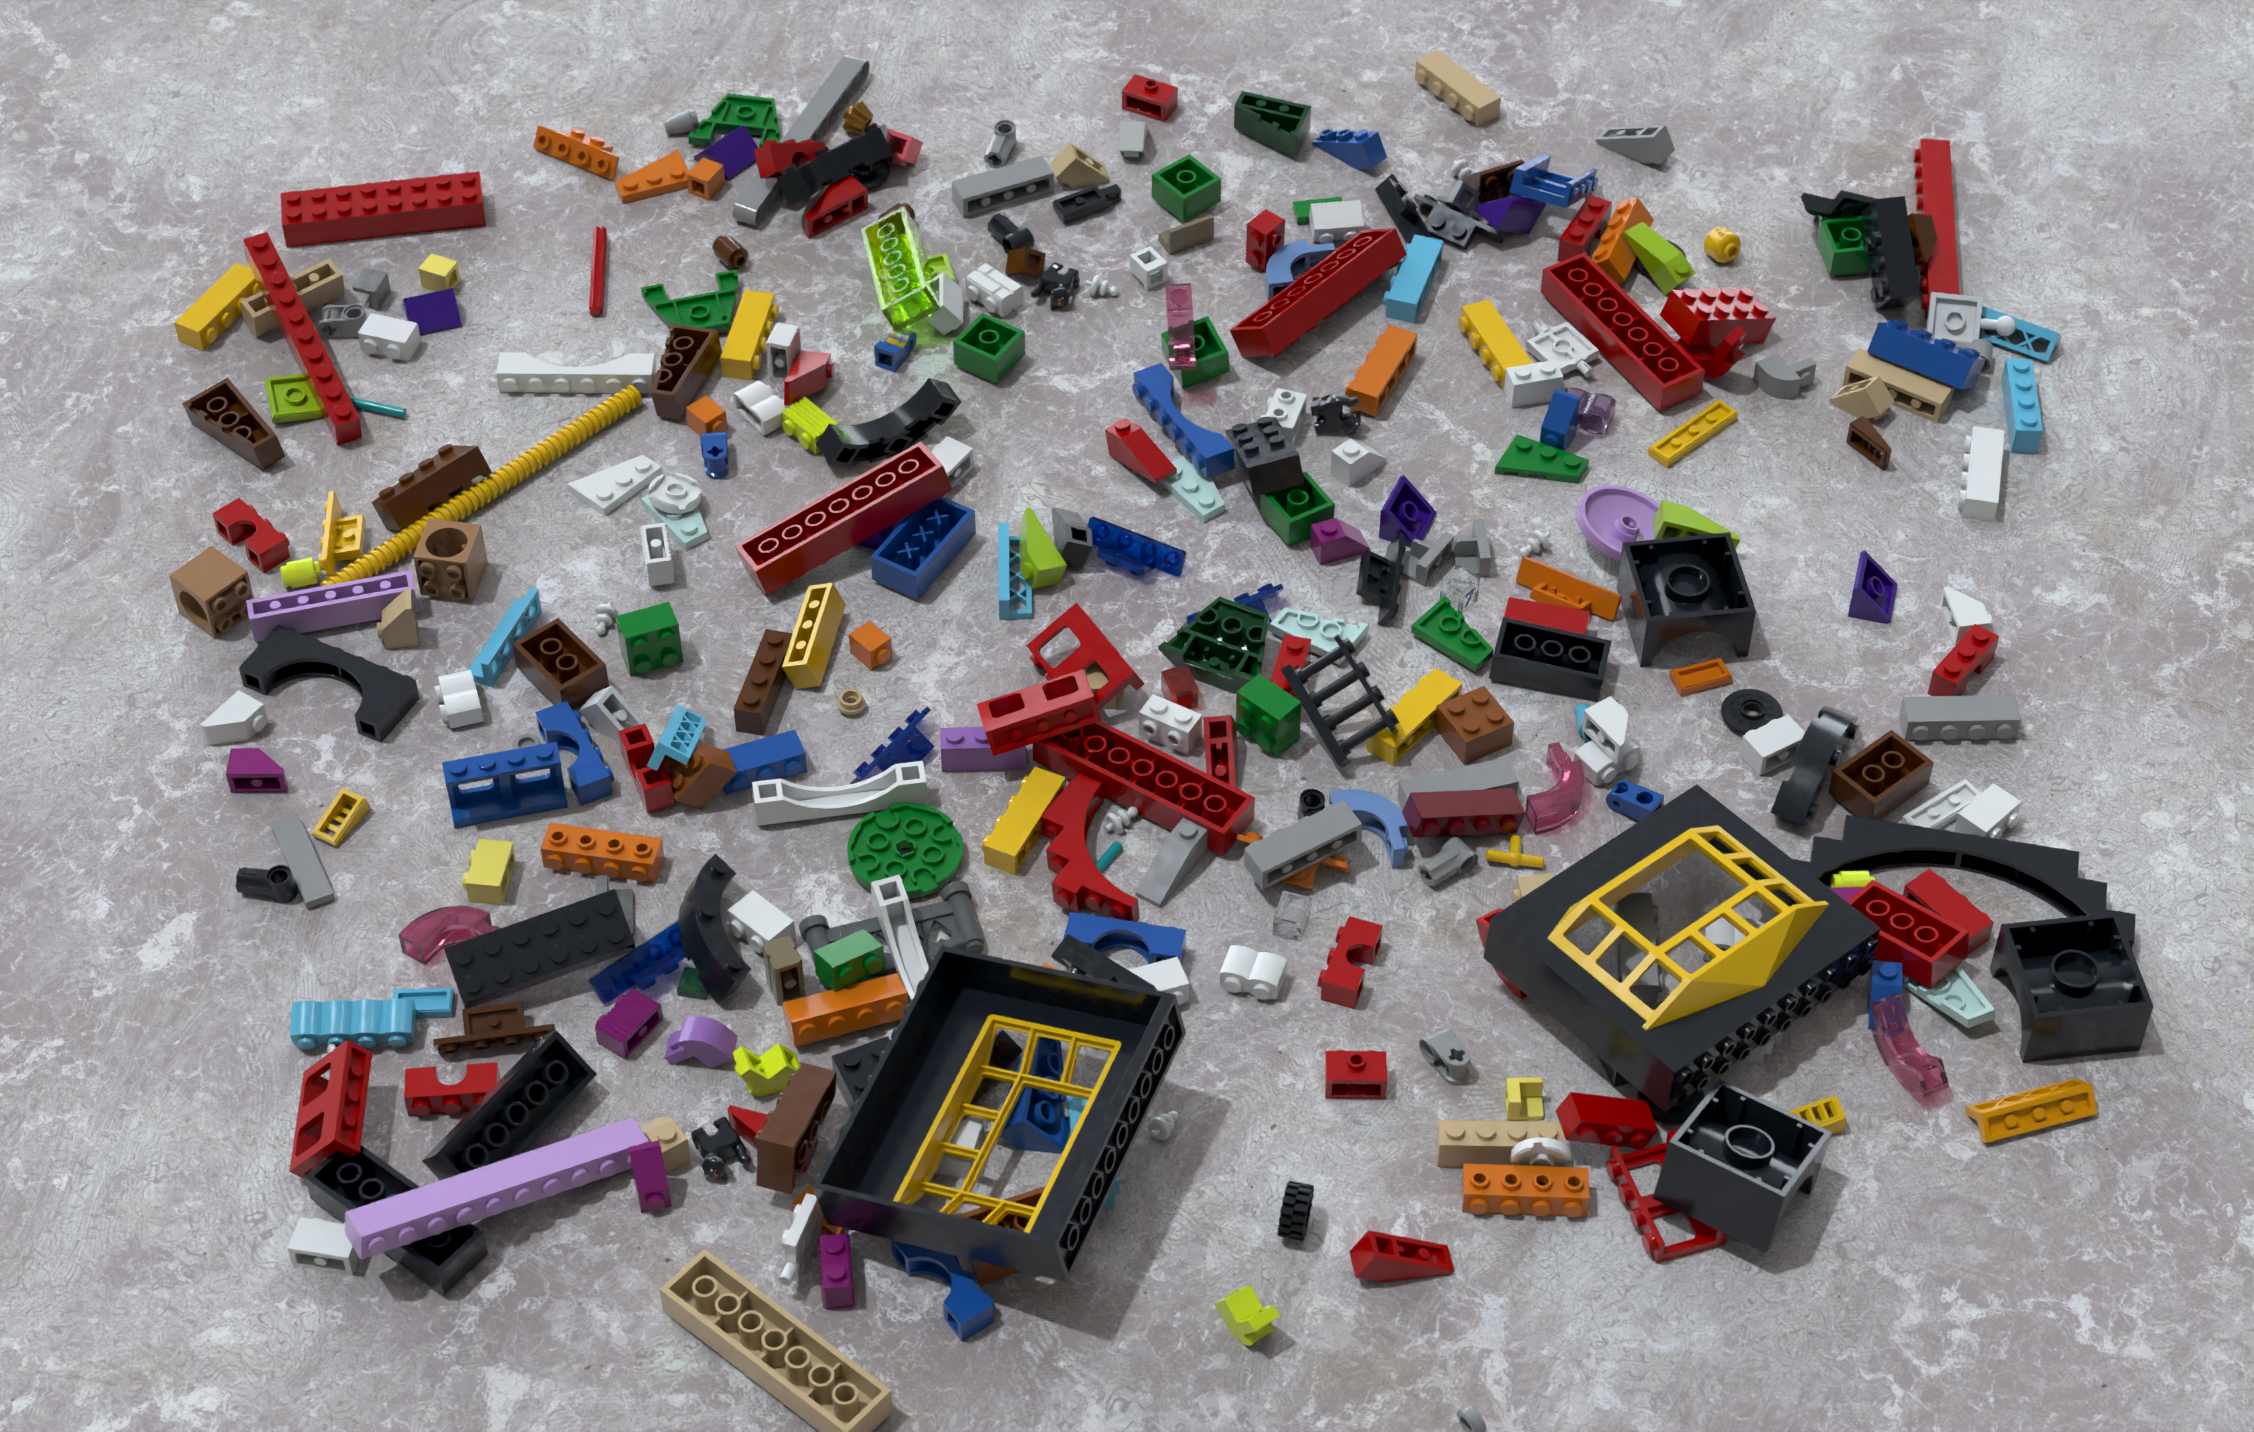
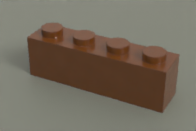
M765 629L734 706L736 731L763 736L787 676L782 665L792 633Z

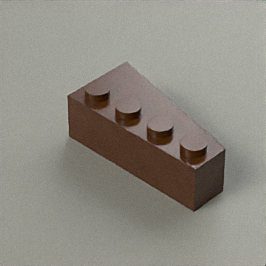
M671 323L669 328L670 336L667 337L665 342L666 350L661 356L660 370H657L651 395L657 416L681 420L686 412V407L692 403L719 361L722 348L717 330Z
M228 377L182 403L192 425L261 469L285 457L277 435Z
M446 444L437 450L438 454L433 458L421 461L418 464L419 468L414 472L402 475L396 485L380 491L379 497L371 503L385 528L389 530L405 528L429 513V506L435 507L450 500L448 494L461 489L466 490L473 485L471 480L481 475L485 478L492 474L479 447Z
M802 1062L796 1074L792 1073L790 1075L786 1091L780 1092L775 1110L769 1111L763 1130H758L754 1139V1148L757 1149L756 1186L792 1195L795 1188L794 1173L801 1174L805 1165L804 1158L807 1147H813L818 1127L823 1125L836 1095L837 1071Z

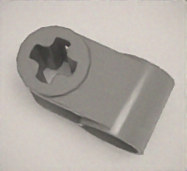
M360 304L326 305L321 311L322 321L318 324V332L323 337L330 339L359 338L358 332L367 319L365 308Z
M1444 1027L1419 1040V1047L1423 1057L1433 1065L1447 1083L1460 1085L1468 1080L1469 1069L1467 1065L1470 1062V1052L1449 1027Z

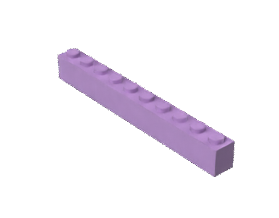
M629 1118L346 1211L345 1235L360 1259L378 1255L382 1252L438 1235L444 1231L467 1225L471 1222L632 1169L628 1147L649 1143V1140L635 1120Z

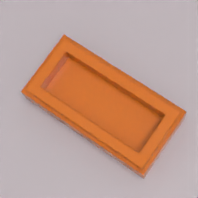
M1721 658L1670 670L1669 678L1680 696L1731 684L1732 676Z

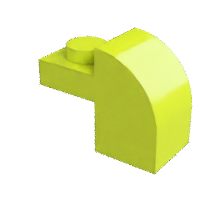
M779 1043L761 1056L756 1055L743 1046L732 1052L737 1064L735 1066L737 1074L745 1080L749 1093L757 1096H767L786 1090L790 1075L792 1073L796 1074L800 1067L796 1053Z
M1251 1285L1239 1287L1214 1303L1228 1329L1241 1343L1247 1346L1273 1332L1275 1329L1271 1322L1280 1317L1275 1305L1262 1307Z

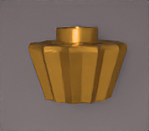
M861 100L855 106H850L843 116L845 119L844 131L863 134V128L869 126L870 122H872L873 113Z

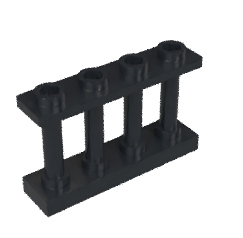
M1337 634L1334 636L1335 641L1339 645L1337 648L1303 669L1300 667L1296 669L1293 665L1288 664L1280 670L1298 700L1301 701V705L1336 763L1343 768L1352 762L1348 756L1352 753L1351 749L1387 727L1394 735L1399 733L1396 725L1400 722L1393 710H1386L1381 701L1385 697L1377 685L1372 687L1367 679L1371 674L1363 661L1359 663L1356 661L1353 654L1357 651L1348 637L1343 639ZM1345 656L1353 670L1317 693L1315 691L1310 693L1305 685L1309 682L1308 678ZM1357 680H1360L1367 692L1366 695L1332 716L1329 714L1327 716L1323 715L1319 708L1323 705L1322 702ZM1374 703L1382 717L1348 739L1344 740L1342 738L1338 740L1334 733L1337 729L1336 726Z

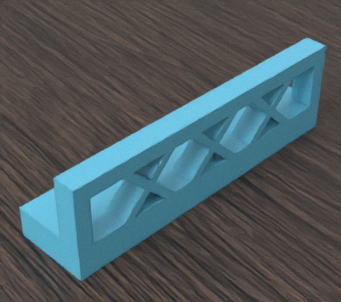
M1982 306L1981 318L1998 320L2002 316H2010ZM2013 316L2010 317L2016 323L2014 332L2023 334L2026 338V341L2020 344L2010 343L2008 336H2004L2006 341L1998 339L2002 337L1999 334L1989 336L1986 335L1984 329H1981L1982 333L1979 332V339L1988 340L1996 345L2049 363L2055 346H2059L2062 338L2058 332ZM2037 340L2049 343L2045 355L2035 352L2031 343ZM2029 345L2030 350L2023 348V346Z
M998 523L999 619H1032V588L1022 576L1021 571L1017 573L1010 568L1017 562L1020 563V552L1016 553L1010 549V545H1020L1019 536H1009V523ZM1017 582L1025 586L1019 592L1011 588ZM1019 601L1026 606V609L1010 610V607Z
M530 588L523 600L518 598L514 600L468 669L471 670L475 683L489 687L494 686L514 655L512 644L527 636L542 613L538 589Z
M677 704L647 766L657 771L665 755L686 765L708 719Z

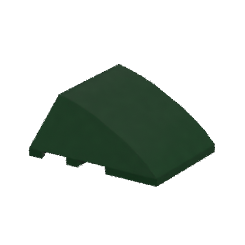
M1219 596L1199 612L1192 623L1185 628L1181 627L1177 630V635L1170 641H1164L1158 646V650L1184 676L1236 694L1239 689L1259 673L1261 674L1269 614Z

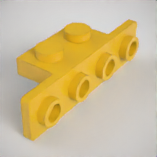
M330 491L328 502L324 503L326 519L322 521L324 537L320 538L322 554H319L318 560L321 570H325L328 577H334L336 562L353 560L363 556L366 520L363 514L341 518V505L335 491Z

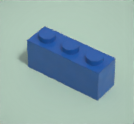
M796 730L722 749L729 752L737 772L723 786L725 794L751 788L752 782L783 779L807 772L806 754Z

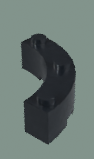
M877 123L871 124L863 128L865 133L830 150L828 146L814 152L816 157L797 167L793 164L782 169L783 175L778 177L777 180L789 205L806 199L822 190L823 187L852 174L851 172L856 170L855 166L864 163L866 167L894 154L897 148L886 125L878 126Z
M928 378L924 385L908 401L880 418L856 425L829 424L816 445L829 464L853 466L857 462L869 460L870 463L878 462L895 456L928 437L927 432L935 425L945 423L960 405L961 400L948 383Z
M1827 706L1820 709L1818 718H1813L1790 764L1794 765L1795 768L1790 780L1782 781L1771 810L1772 814L1802 825L1808 824L1809 820H1814L1819 807L1815 803L1831 767H1837L1842 755L1841 750L1845 745L1849 744L1850 739L1855 740L1860 727V724L1856 723L1858 717Z
M715 854L706 862L686 890L683 902L679 908L678 927L681 944L687 960L692 959L699 971L698 979L720 1003L738 989L751 971V968L732 946L721 919L720 903L722 894L737 873Z

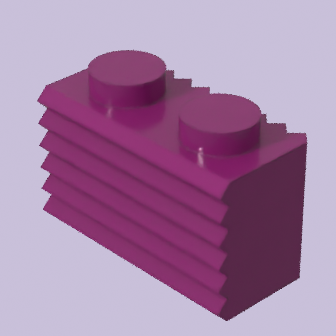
M631 988L630 992H627L626 995H621L617 999L614 1008L607 1015L603 1014L597 1020L595 1032L598 1044L625 1059L663 1020L661 1004Z
M847 1233L821 1235L818 1238L823 1308L826 1310L852 1308L855 1306L850 1235Z

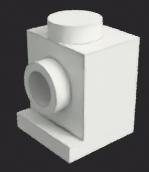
M1149 246L1130 255V271L1144 284V289L1147 291L1167 282L1168 262Z

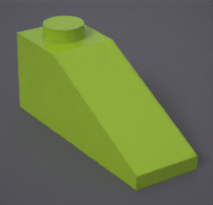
M1640 222L1623 233V236L1664 296L1682 286L1696 274L1683 253L1644 222Z
M1662 500L1653 518L1654 539L1730 532L1735 549L1740 542V536L1688 506Z
M1031 507L1026 508L1019 526L1020 570L1022 576L1028 581L1032 589L1060 584L1067 564Z

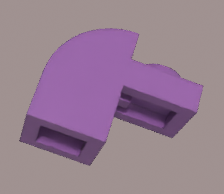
M699 1016L684 1018L681 1030L675 1031L670 1035L664 1058L673 1065L695 1056L711 1069L732 1060V1052L735 1050L738 1035L724 1024L711 1018Z

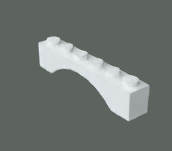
M500 352L496 376L499 392L619 393L621 389L632 385L637 388L640 394H651L657 371L655 354L628 353L604 364L568 367L543 362L526 352Z
M923 761L894 764L872 778L836 787L804 786L781 778L752 782L757 826L887 810L889 805L899 803L928 804L927 781Z
M900 875L871 882V901L898 976L907 991L908 1003H911L916 993L917 985L925 977L929 966L916 930L907 893Z

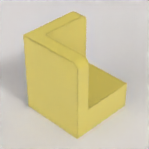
M430 254L418 268L421 286L431 291L437 292L451 288L454 289L461 281L458 262L439 255Z
M1542 1077L1506 1079L1504 1097L1507 1121L1543 1119L1542 1092L1544 1083Z

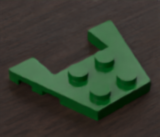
M728 93L711 110L712 115L708 119H703L699 123L697 131H692L688 136L689 144L710 146L716 131L730 133L744 125L750 135H762L759 148L763 146V142L776 139L780 143L775 98Z
M738 270L715 273L719 291L668 300L664 285L661 283L641 287L642 298L669 328L672 323L717 330L718 333L729 331L731 329L739 281Z

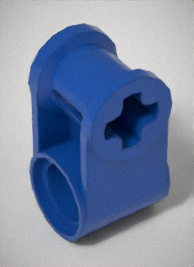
M726 431L700 434L706 475L712 479L724 478L729 473Z

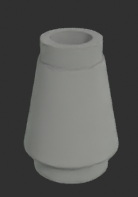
M686 109L663 121L667 135L696 132L695 129L699 128V120L695 109Z

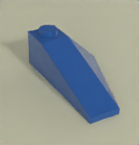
M1040 1037L1030 1075L1060 1082V1075L1064 1071L1061 1041ZM1023 1056L1021 1058V1061L1016 1072L1020 1071ZM1011 1083L1010 1088H1009V1090H1008V1092H1007V1095H1006V1097H1005V1100H1006V1098H1007V1096H1008V1094H1009V1092H1010V1090H1011V1088H1012V1086H1013L1012 1083ZM1025 1087L1000 1137L1020 1150L1062 1154L1067 1144L1069 1119L1063 1113V1102L1067 1101L1066 1095Z

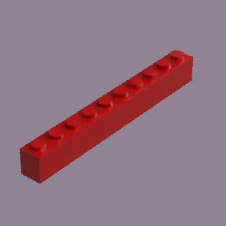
M1920 138L1919 148H1914L1913 163H1917L1914 167V178L1918 179L1915 182V194L1919 195L1916 197L1915 210L1920 211L1917 214L1932 215L1938 238L1929 259L1919 264V276H1923L1920 280V293H1924L1921 296L1920 307L1922 310H1925V320H1928L1930 293L1959 295L1950 140Z
M268 232L244 238L245 258L337 446L362 438L361 423L357 411Z

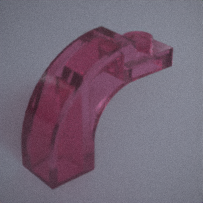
M1191 283L1165 285L1170 371L1196 369Z
M1559 742L1548 744L1546 764L1557 784L1547 791L1527 796L1525 816L1535 835L1553 831L1563 826L1573 818L1580 807L1584 784L1583 765L1581 760L1571 762L1568 752L1563 751Z
M449 906L438 908L419 916L398 935L402 953L426 965L445 947L500 928L492 926L489 912L469 906Z
M1893 994L1870 1003L1876 1029L1871 1030L1882 1059L1898 1082L1909 1092L1920 1097H1926L1948 1088L1949 1083L1942 1058L1929 1055L1916 1041L1909 1025L1902 995Z

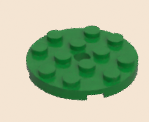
M916 803L889 805V809L877 814L874 812L869 813L857 823L850 834L847 844L848 863L854 877L868 890L871 891V882L900 875L908 899L918 898L938 891L955 877L963 860L962 836L953 825V821L935 808ZM903 848L912 849L911 852L904 853L903 856L899 852Z

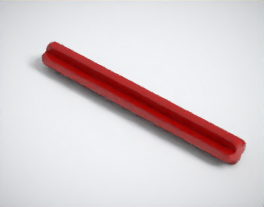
M596 226L593 229L589 314L593 317L595 315L601 316L604 306L607 229L604 226Z

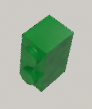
M864 929L814 950L816 976L835 992L885 970L884 945Z

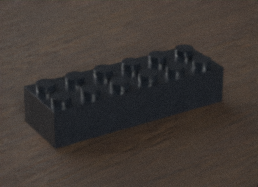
M612 889L444 948L464 1009L634 951L635 942L616 890Z
M557 1030L542 1036L436 1145L422 1162L441 1181L522 1154L590 1083L597 1073Z
M362 1145L360 1146V1152L354 1157L336 1150L305 1176L310 1199L343 1223H345L346 1211L419 1188L417 1184ZM469 1223L444 1231L438 1235L385 1251L384 1253L444 1296L488 1255L484 1232Z

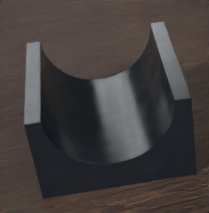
M1730 532L1623 542L1617 592L1622 596L1621 605L1640 667L1651 666L1656 653L1671 640L1698 631H1711L1723 634L1732 640L1737 657L1748 656L1756 609Z
M2118 912L2001 924L1990 965V972L1993 978L2010 976L2013 982L2021 1016V1046L2019 1054L2022 1063L2140 1050L2154 1006Z
M1719 1079L1669 1141L1653 1199L1766 1254L1772 1246L1779 1225L1796 1192L1800 1190L1810 1195L1813 1191L1832 1132Z

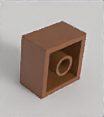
M1485 686L1436 706L1435 729L1464 765L1512 745L1514 721Z

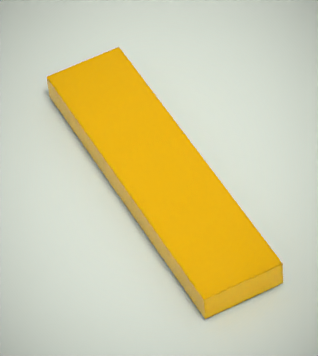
M1718 399L1649 447L1648 455L1668 468L1737 420L1738 412Z

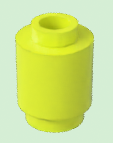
M312 557L286 562V565L280 566L284 586H291L292 589L317 584V578L322 577L319 561L314 562Z
M1839 871L1838 874H1832L1831 888L1865 887L1875 878L1870 876L1869 871Z

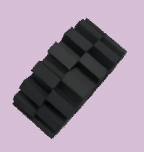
M1288 1181L1280 1211L1278 1236L1304 1241L1313 1204L1314 1185Z

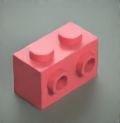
M888 129L897 148V151L889 156L893 158L892 162L904 167L907 163L915 165L923 142L914 137Z

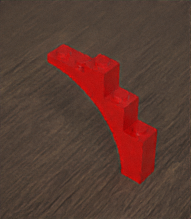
M1077 773L1041 816L1043 836L1053 841L1046 849L1048 869L1058 874L1051 882L1053 901L1059 906L1069 908L1075 912H1079L1086 905L1094 911L1102 912L1113 918L1138 922L1140 919L1138 899L1113 885L1099 871L1090 857L1086 846L1087 836L1097 811L1104 803L1102 782Z

